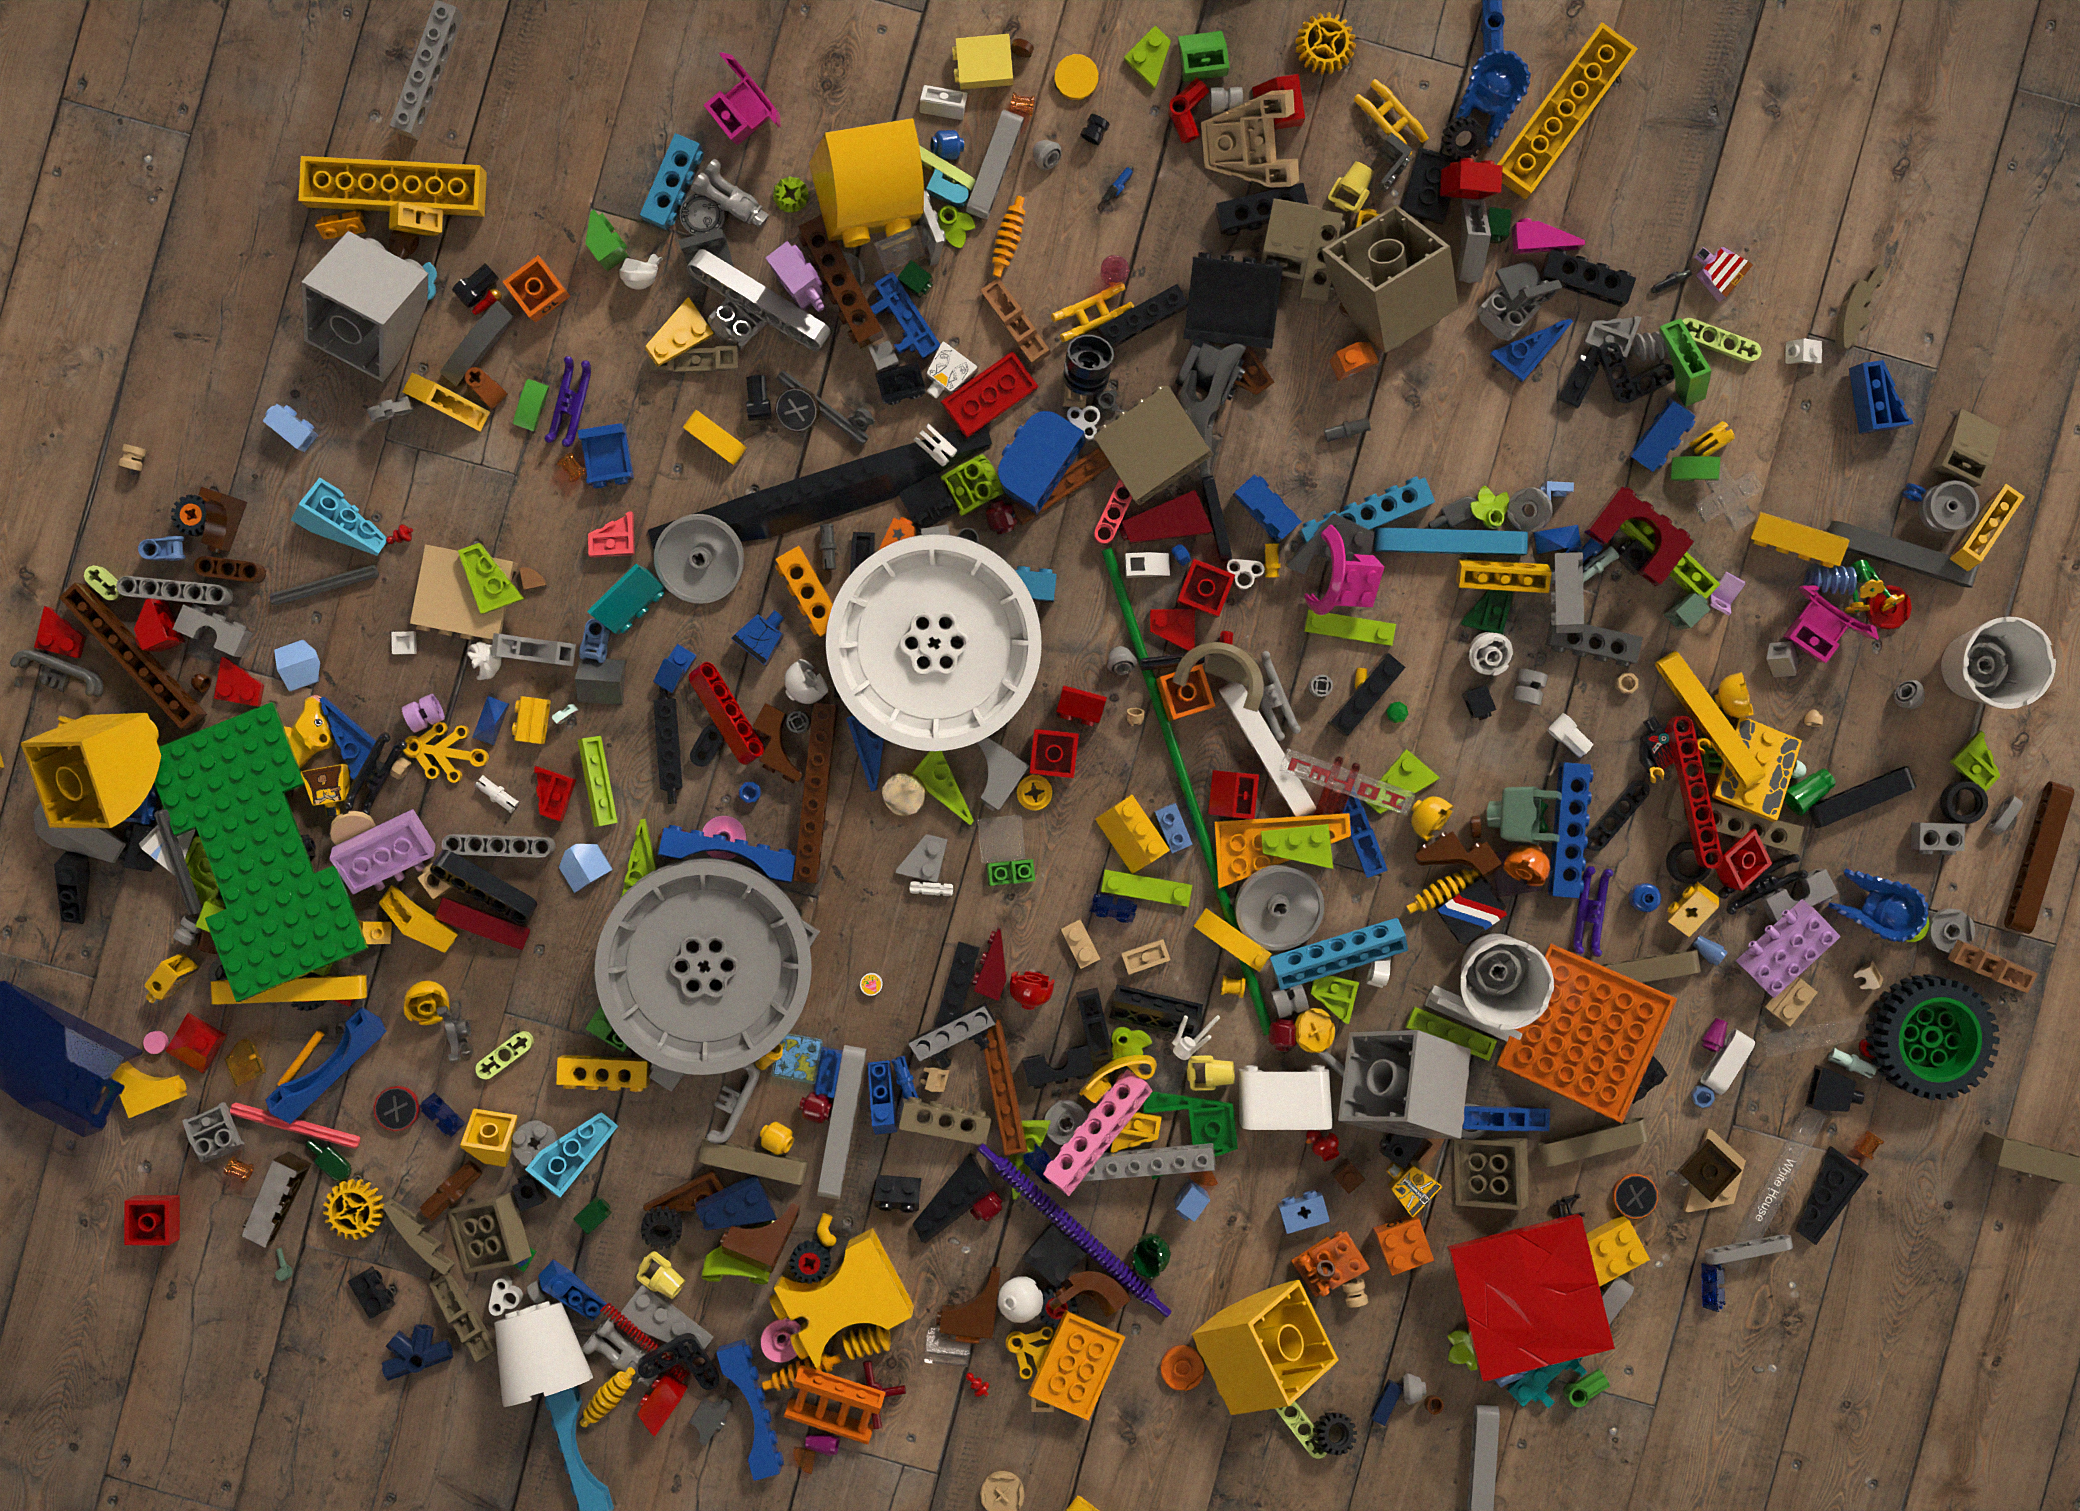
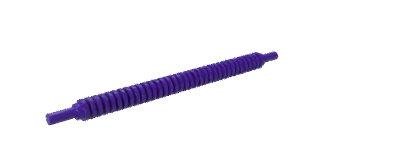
M983 1143L979 1145L977 1150L992 1163L994 1172L999 1173L998 1175L1003 1177V1180L1007 1181L1012 1188H1016V1191L1020 1192L1021 1196H1025L1024 1198L1029 1200V1203L1033 1204L1038 1211H1042V1214L1046 1215V1218L1050 1219L1052 1223H1055V1226L1059 1227L1065 1235L1068 1234V1237L1072 1238L1073 1242L1081 1246L1080 1248L1085 1250L1096 1262L1098 1261L1099 1265H1102L1119 1283L1128 1288V1291L1132 1292L1143 1304H1151L1166 1318L1171 1314L1172 1311L1157 1298V1294L1154 1293L1155 1290L1152 1287L1150 1288L1149 1284H1146L1135 1272L1133 1273L1132 1269H1129L1112 1251L1103 1246V1243L1099 1242L1094 1235H1090V1232L1086 1231V1228L1082 1227L1080 1223H1077V1220L1073 1219L1067 1211L1064 1212V1209L1060 1208L1059 1204H1056L1036 1184L1034 1185L1033 1181L1025 1177L1026 1175L1021 1173L1013 1163L1008 1162L1007 1158L998 1157Z

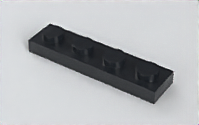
M961 941L958 942L935 1027L961 1015L980 947Z

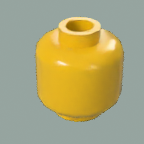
M776 1121L769 1126L765 1125L760 1132L762 1147L776 1155H780L783 1152L787 1153L794 1142L792 1130Z

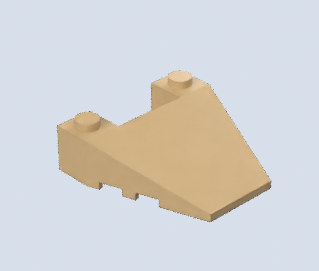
M1293 90L1270 91L1201 122L1205 168L1230 176H1238L1250 182H1258L1267 187H1291L1299 182L1298 159L1276 160L1274 118H1284L1295 113Z

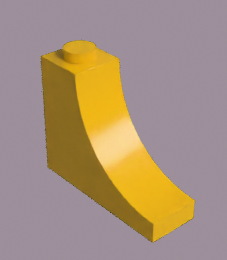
M413 372L402 391L406 395L480 432L490 414V411Z
M393 885L390 886L379 902L380 906L404 935L445 953L458 936L449 924L435 919L433 915L420 908L405 896L399 888Z
M122 1050L104 1056L128 1118L187 1095L186 1084L179 1075L166 1078L146 1075L128 1062Z

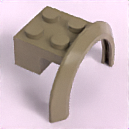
M1213 642L1193 648L1181 659L1172 682L1186 686L1193 666L1201 658L1209 655L1204 671L1245 686L1249 685L1243 708L1255 712L1258 711L1263 696L1264 682L1262 673L1257 665L1259 659L1253 658V653L1231 644Z

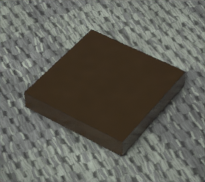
M1707 1138L1677 1171L1712 1203L1741 1173L1742 1169Z

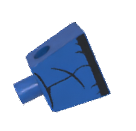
M775 610L767 620L757 614L734 634L731 639L763 665L767 666L784 637V634L777 627L785 618Z

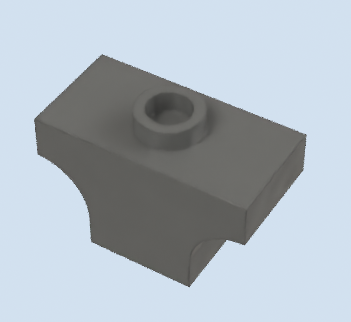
M705 1397L703 1398L689 1421L699 1430L700 1438L698 1442L706 1446L714 1432L721 1431L727 1421L724 1419V1416L730 1409L732 1401L726 1397L720 1402H712Z

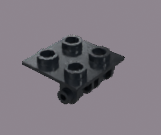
M937 472L898 493L919 532H921V529L929 528L958 512L954 501Z

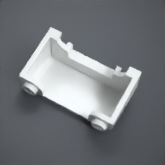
M1248 1065L1245 1066V1069H1239V1123L1241 1127L1248 1130L1332 1129L1329 1070L1325 1069V1066L1313 1065L1307 1072H1263L1258 1070V1066Z

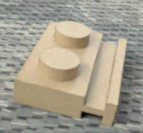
M1797 977L1775 998L1770 995L1762 1006L1790 1027L1818 992L1801 978Z

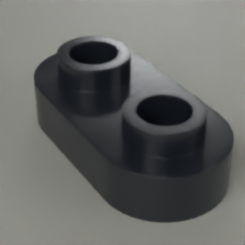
M709 725L705 727L690 752V760L694 765L699 767L707 766L715 757L724 741L717 726ZM712 732L717 734V739L714 741L710 739ZM701 751L705 752L706 758L704 760H701L699 758V753Z

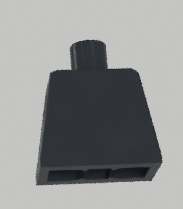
M1815 1065L1805 1106L1815 1110L1848 1112L1851 1103L1858 1105L1863 1103L1864 1092L1855 1090L1856 1081Z

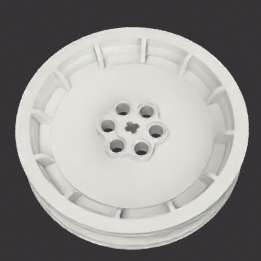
M939 534L920 535L899 540L880 549L862 562L848 577L840 589L830 612L826 632V654L830 674L837 692L847 708L863 725L880 737L900 746L924 751H945L962 748L985 739L1003 727L1018 712L1027 699L1038 673L1041 658V630L1031 594L1015 570L1000 556L988 548L964 538ZM919 617L928 619L929 626L927 628L921 629L917 626V619ZM949 617L952 621L951 627L942 628L939 624L940 618ZM954 636H960L964 644L960 648H955L951 644V639ZM908 637H915L918 640L916 648L907 647L906 639ZM931 637L940 639L939 647L936 648L934 645H929ZM921 656L927 657L930 660V665L926 668L920 667L917 663L918 658ZM943 656H949L952 659L953 664L947 668L941 665L940 659Z

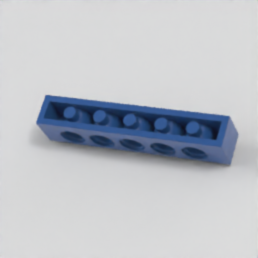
M1559 762L1556 791L1562 793V800H1556L1553 834L1559 835L1560 840L1559 842H1552L1548 895L1580 898V893L1582 894L1584 890V881L1581 880V875L1586 867L1583 852L1588 844L1585 828L1589 826L1590 816L1587 814V805L1591 803L1592 795L1589 791V783L1593 781V769H1591L1590 764ZM1573 780H1577L1580 784L1576 792L1571 789ZM1572 802H1575L1578 806V810L1574 814H1571L1569 811V805ZM1570 824H1573L1576 828L1573 836H1569L1567 833V828ZM1569 846L1574 849V854L1571 858H1567L1565 855V850ZM1569 868L1572 871V877L1566 881L1563 877V872Z

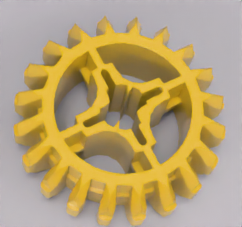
M1320 12L1317 19L1311 16L1309 22H1303V29H1299L1297 33L1300 37L1296 38L1295 43L1299 45L1296 47V52L1301 53L1299 61L1306 59L1305 68L1312 65V72L1319 68L1322 75L1325 69L1328 70L1329 74H1333L1334 68L1340 71L1342 64L1348 65V58H1352L1354 55L1352 50L1355 49L1356 44L1352 41L1356 37L1355 34H1350L1353 29L1352 26L1345 27L1346 19L1339 22V14L1333 19L1330 12L1324 18ZM1324 28L1331 29L1334 32H1327ZM1314 32L1317 42L1310 48L1308 37ZM1341 39L1343 51L1337 56L1335 44ZM1322 41H1323L1324 43H1328V42H1329V43H1330L1329 46H1328L1327 44H1323V45H1322V44H1321ZM1316 55H1324L1327 59L1320 58Z
M350 1179L348 1183L342 1181L339 1183V1186H334L332 1188L333 1193L330 1192L326 1196L329 1201H325L323 1206L328 1208L323 1211V1215H329L325 1223L331 1222L333 1225L330 1227V1231L337 1229V1236L345 1233V1239L347 1240L351 1236H353L354 1240H358L360 1236L365 1238L369 1235V1232L373 1233L376 1231L375 1226H379L382 1223L379 1218L385 1215L384 1212L380 1211V1209H383L384 1204L379 1203L383 1196H376L375 1194L378 1188L371 1190V1182L364 1185L363 1179H359L357 1182L354 1179ZM356 1194L361 1195L365 1200L358 1199ZM343 1196L344 1200L342 1202L344 1208L341 1212H339V1202L341 1197ZM359 1206H362V1207L359 1208L357 1211L347 1212L348 1210L351 1209V1207H352V1208H354V1207L357 1208V1207H359ZM369 1207V1218L367 1222H365L364 1218L366 1217L364 1211L365 1208ZM344 1218L349 1219L353 1225L347 1223Z

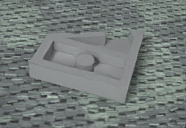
M1635 316L1626 319L1617 318L1608 321H1592L1583 344L1599 348L1604 342L1616 343L1621 348L1625 359L1628 356L1642 317ZM1608 348L1607 353L1611 354V352H1613L1614 350Z
M926 834L896 869V873L937 883L948 839Z

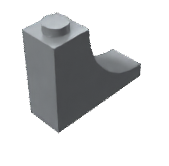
M1462 198L1460 206L1461 242L1457 265L1458 279L1466 283L1481 282L1491 238L1485 202L1482 199Z
M986 737L977 742L984 752L988 764V781L981 798L985 800L983 805L994 811L995 808L1001 810L1030 765L991 738Z

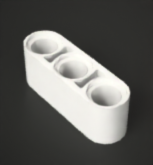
M1737 1029L1731 1030L1724 1040L1723 1049H1720L1719 1053L1715 1054L1703 1073L1700 1082L1719 1095L1724 1094L1753 1050L1755 1041Z

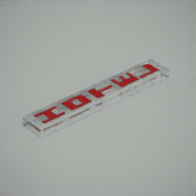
M1288 748L1279 771L1404 815L1408 814L1415 797L1413 792Z

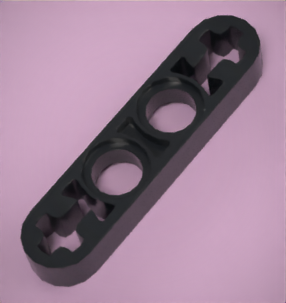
M1213 475L1202 477V486L1220 561L1232 560L1231 548Z
M1635 780L1629 783L1585 835L1588 838V849L1599 851L1609 843L1648 797L1650 788L1646 782ZM1642 785V795L1636 794L1633 797V799L1636 800V803H1634L1632 799L1626 797L1627 794L1629 796H1633V794L1636 792L1634 787ZM1621 801L1629 803L1630 809L1627 813L1623 814L1619 811L1618 805ZM1607 818H1613L1615 821V827L1612 830H1607L1604 827V821ZM1598 828L1608 834L1607 837L1605 835L1599 837V845H1591L1593 842L1591 837H1597L1601 833L1597 831Z

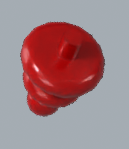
M401 524L398 530L393 531V536L386 538V542L388 544H393L394 541L398 543L403 541L410 542L413 529H409L406 525Z
M969 1372L966 1374V1379L971 1382L970 1388L972 1390L976 1389L974 1396L980 1397L984 1395L987 1397L989 1395L987 1392L989 1383H982L980 1377L975 1379L973 1373Z

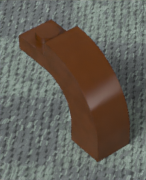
M1085 1271L1074 1274L1060 1284L1062 1288L1053 1294L1055 1299L1049 1302V1304L1055 1310L1074 1296H1087L1093 1299L1105 1316L1108 1317L1130 1302L1131 1299L1123 1287L1111 1277L1099 1272Z

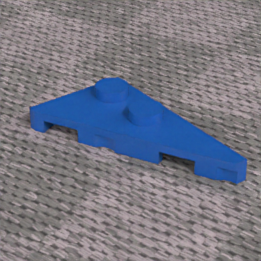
M1562 320L1548 328L1496 349L1489 356L1520 382H1523L1571 325L1573 320Z
M322 697L320 699L322 710L327 715L332 728L330 729L337 745L341 748V755L346 760L350 769V776L355 780L376 740L330 700Z
M855 716L848 717L846 719L871 792L875 791L878 786L884 738L868 729Z

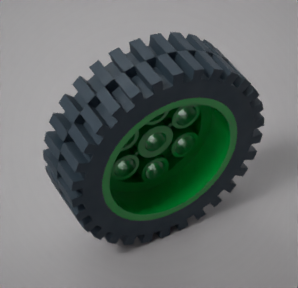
M1929 974L1911 976L1912 980L1908 978L1901 979L1902 985L1894 983L1890 986V989L1893 991L1892 993L1884 991L1880 995L1885 999L1884 1002L1876 1001L1873 1006L1878 1008L1877 1013L1870 1012L1868 1016L1874 1019L1873 1025L1866 1024V1030L1871 1031L1872 1036H1865L1867 1043L1873 1045V1047L1867 1048L1869 1054L1876 1057L1871 1060L1872 1064L1880 1068L1877 1070L1878 1073L1886 1077L1885 1080L1890 1084L1921 1098L1947 1100V1096L1951 1098L1959 1097L1958 1092L1963 1094L1970 1092L1967 1085L1977 1087L1980 1082L1976 1078L1979 1076L1985 1079L1988 1075L1984 1071L1985 1066L1992 1068L1995 1063L1989 1060L1990 1055L1997 1057L1998 1050L1992 1048L1993 1044H1999L2000 1038L1993 1036V1032H1999V1027L1991 1023V1021L1996 1020L1995 1014L1987 1011L1991 1009V1006L1988 1002L1982 1001L1984 997L1980 993L1974 992L1975 989L1955 980ZM1923 1010V1016L1919 1019V1013ZM1944 1014L1945 1018L1944 1021L1941 1023L1940 1018ZM1909 1027V1033L1905 1036L1904 1031ZM1930 1031V1037L1926 1040V1034ZM1951 1035V1041L1947 1044V1038ZM1914 1048H1916V1053L1912 1057L1911 1052ZM1935 1052H1937V1057H1936V1059L1933 1061V1059H1932L1933 1054H1934Z

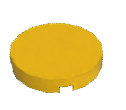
M1072 54L1066 56L1058 63L1055 70V84L1062 96L1070 100H1082L1095 91L1098 85L1099 73L1095 63L1090 58L1081 54Z
M1310 1008L1303 1011L1297 1017L1295 1022L1296 1041L1307 1052L1321 1053L1332 1045L1335 1037V1026L1326 1011Z

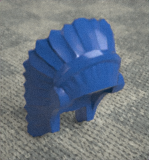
M1493 49L1490 52H1485L1481 58H1478L1475 66L1472 67L1469 85L1462 98V105L1459 107L1455 117L1457 120H1460L1459 116L1470 117L1474 108L1479 110V112L1491 115L1484 144L1491 148L1494 139L1498 138L1501 130L1504 128V123H1507L1516 105L1521 103L1522 97L1527 94V88L1530 84L1531 73L1527 70L1528 64L1523 62L1522 58L1518 57L1514 51Z
M1847 868L1844 871V875L1856 883L1859 888L1869 892L1862 910L1829 902L1828 905L1829 908L1837 910L1839 914L1846 916V918L1853 919L1855 923L1862 924V926L1871 929L1874 934H1879L1882 939H1888L1893 942H1904L1918 935L1927 923V910L1929 906L1925 902V896L1919 893L1918 889L1912 888L1910 884L1902 885L1899 881L1892 882L1879 876L1872 877L1868 873L1853 872Z

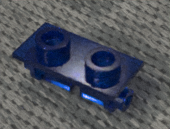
M1102 893L1094 894L1090 912H1093L1098 917L1105 918L1109 916L1116 918L1117 921L1122 923L1133 922L1137 909V904H1134V901L1118 898L1117 905H1114V896Z
M435 1092L419 1106L422 1109L421 1112L432 1122L436 1118L439 1120L436 1126L445 1136L448 1135L450 1138L466 1124Z
M1034 1144L1035 1151L1024 1155V1163L1032 1171L1035 1170V1174L1044 1183L1052 1184L1043 1173L1046 1166L1053 1160L1045 1150Z
M1701 1263L1703 1308L1719 1312L1726 1305L1725 1288H1719V1284H1725V1268L1722 1267V1264H1713L1712 1266Z

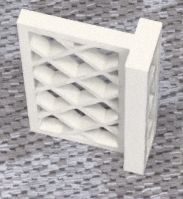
M1436 985L1432 986L1424 1004L1425 1006L1505 1041H1508L1509 1036L1521 1039L1522 1033L1515 1029L1502 1030L1483 1024L1470 1013L1461 996Z

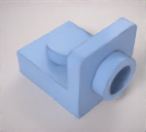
M1547 481L1542 483V487H1539V489L1547 494L1551 501V493H1553V497H1566L1567 494L1574 492V483Z

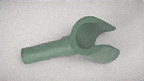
M282 1248L276 1249L281 1268L275 1272V1275L279 1281L291 1277L293 1270L286 1264Z

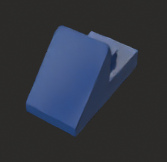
M677 644L669 657L664 658L653 682L673 694L697 656Z

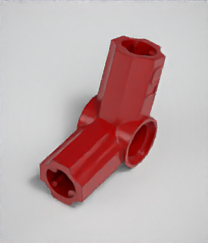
M1197 77L1179 95L1173 97L1169 104L1168 115L1174 123L1181 144H1187L1200 137L1191 110L1210 91ZM1181 105L1184 111L1176 112L1173 106Z

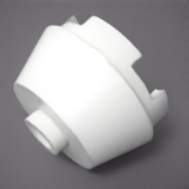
M1485 632L1477 635L1472 640L1469 660L1474 670L1481 674H1492L1495 676L1503 673L1509 667L1508 663L1513 655L1511 642L1504 635Z

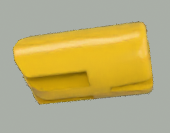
M1722 421L1688 444L1692 448L1702 442L1694 449L1695 454L1697 455L1705 451L1701 456H1710L1733 441L1735 435L1732 429L1726 431L1725 428L1729 425Z

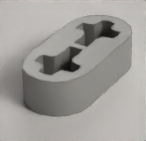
M2014 795L2008 796L1989 820L1987 829L1995 835L2003 833L2020 811L2023 802Z

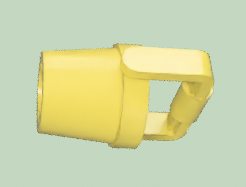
M1355 161L1346 175L1337 179L1328 195V199L1337 208L1346 212L1358 213L1369 195L1367 188L1374 171L1368 166ZM1340 187L1359 197L1355 206L1340 198H1335Z
M1191 1056L1189 1058L1186 1071L1187 1080L1190 1081V1088L1192 1090H1215L1216 1086L1234 1084L1235 1070L1233 1061L1214 1060L1213 1056ZM1193 1063H1205L1206 1083H1195L1196 1072Z
M655 1251L644 1257L636 1276L637 1280L651 1291H658L670 1299L677 1296L686 1282L672 1268L671 1263ZM653 1259L661 1267L650 1280L644 1273L647 1272Z

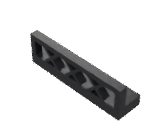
M1117 984L1109 1018L1177 1034L1183 1017L1186 1015L1188 1017L1186 1023L1194 1026L1193 1029L1185 1027L1182 1035L1195 1038L1201 1022L1203 1004ZM1116 1008L1126 1009L1128 1012H1117ZM1141 1013L1148 1014L1149 1017H1148V1018H1143V1017H1140L1138 1014H1141ZM1160 1019H1169L1171 1022L1164 1023Z

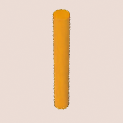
M317 1030L279 1080L278 1086L291 1081L325 1035L323 1032Z

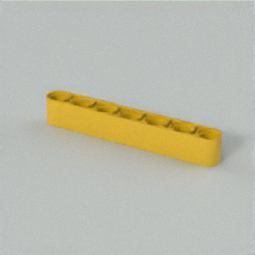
M1674 650L1655 662L1658 672L1705 737L1711 742V745L1739 784L1747 789L1766 777L1761 765L1681 655Z
M367 975L299 977L241 1002H236L228 980L211 981V1004L367 998Z

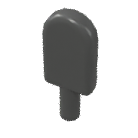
M1470 496L1462 497L1441 508L1442 516L1428 522L1429 528L1436 529L1446 523L1449 528H1453L1474 517L1471 512L1470 503L1475 502L1476 499Z

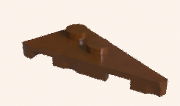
M711 1170L645 1203L643 1209L650 1211V1209L654 1208L657 1211V1206H661L662 1210H665V1206H667L669 1209H676V1211L696 1210V1202L724 1188L714 1170Z

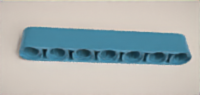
M1375 528L1374 551L1521 556L1527 555L1528 532Z

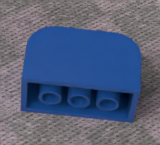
M1050 411L1038 412L1032 415L1024 426L1020 425L1014 434L1015 440L1011 445L1007 444L1001 454L1003 458L998 467V476L1007 496L1036 515L1039 514L1086 443L1083 430Z

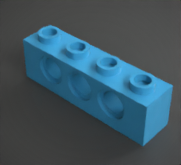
M674 134L641 210L640 216L644 221L667 231L670 225L673 226L675 224L678 206H682V203L685 201V190L688 185L692 184L695 177L694 169L697 164L700 165L704 156L700 143L679 134ZM680 159H687L685 166H677ZM672 179L679 180L675 187H669L668 184ZM662 200H670V203L667 207H660V202Z

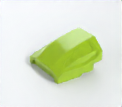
M983 454L941 476V479L945 480L960 509L959 513L961 516L1003 494L1000 479L990 461Z

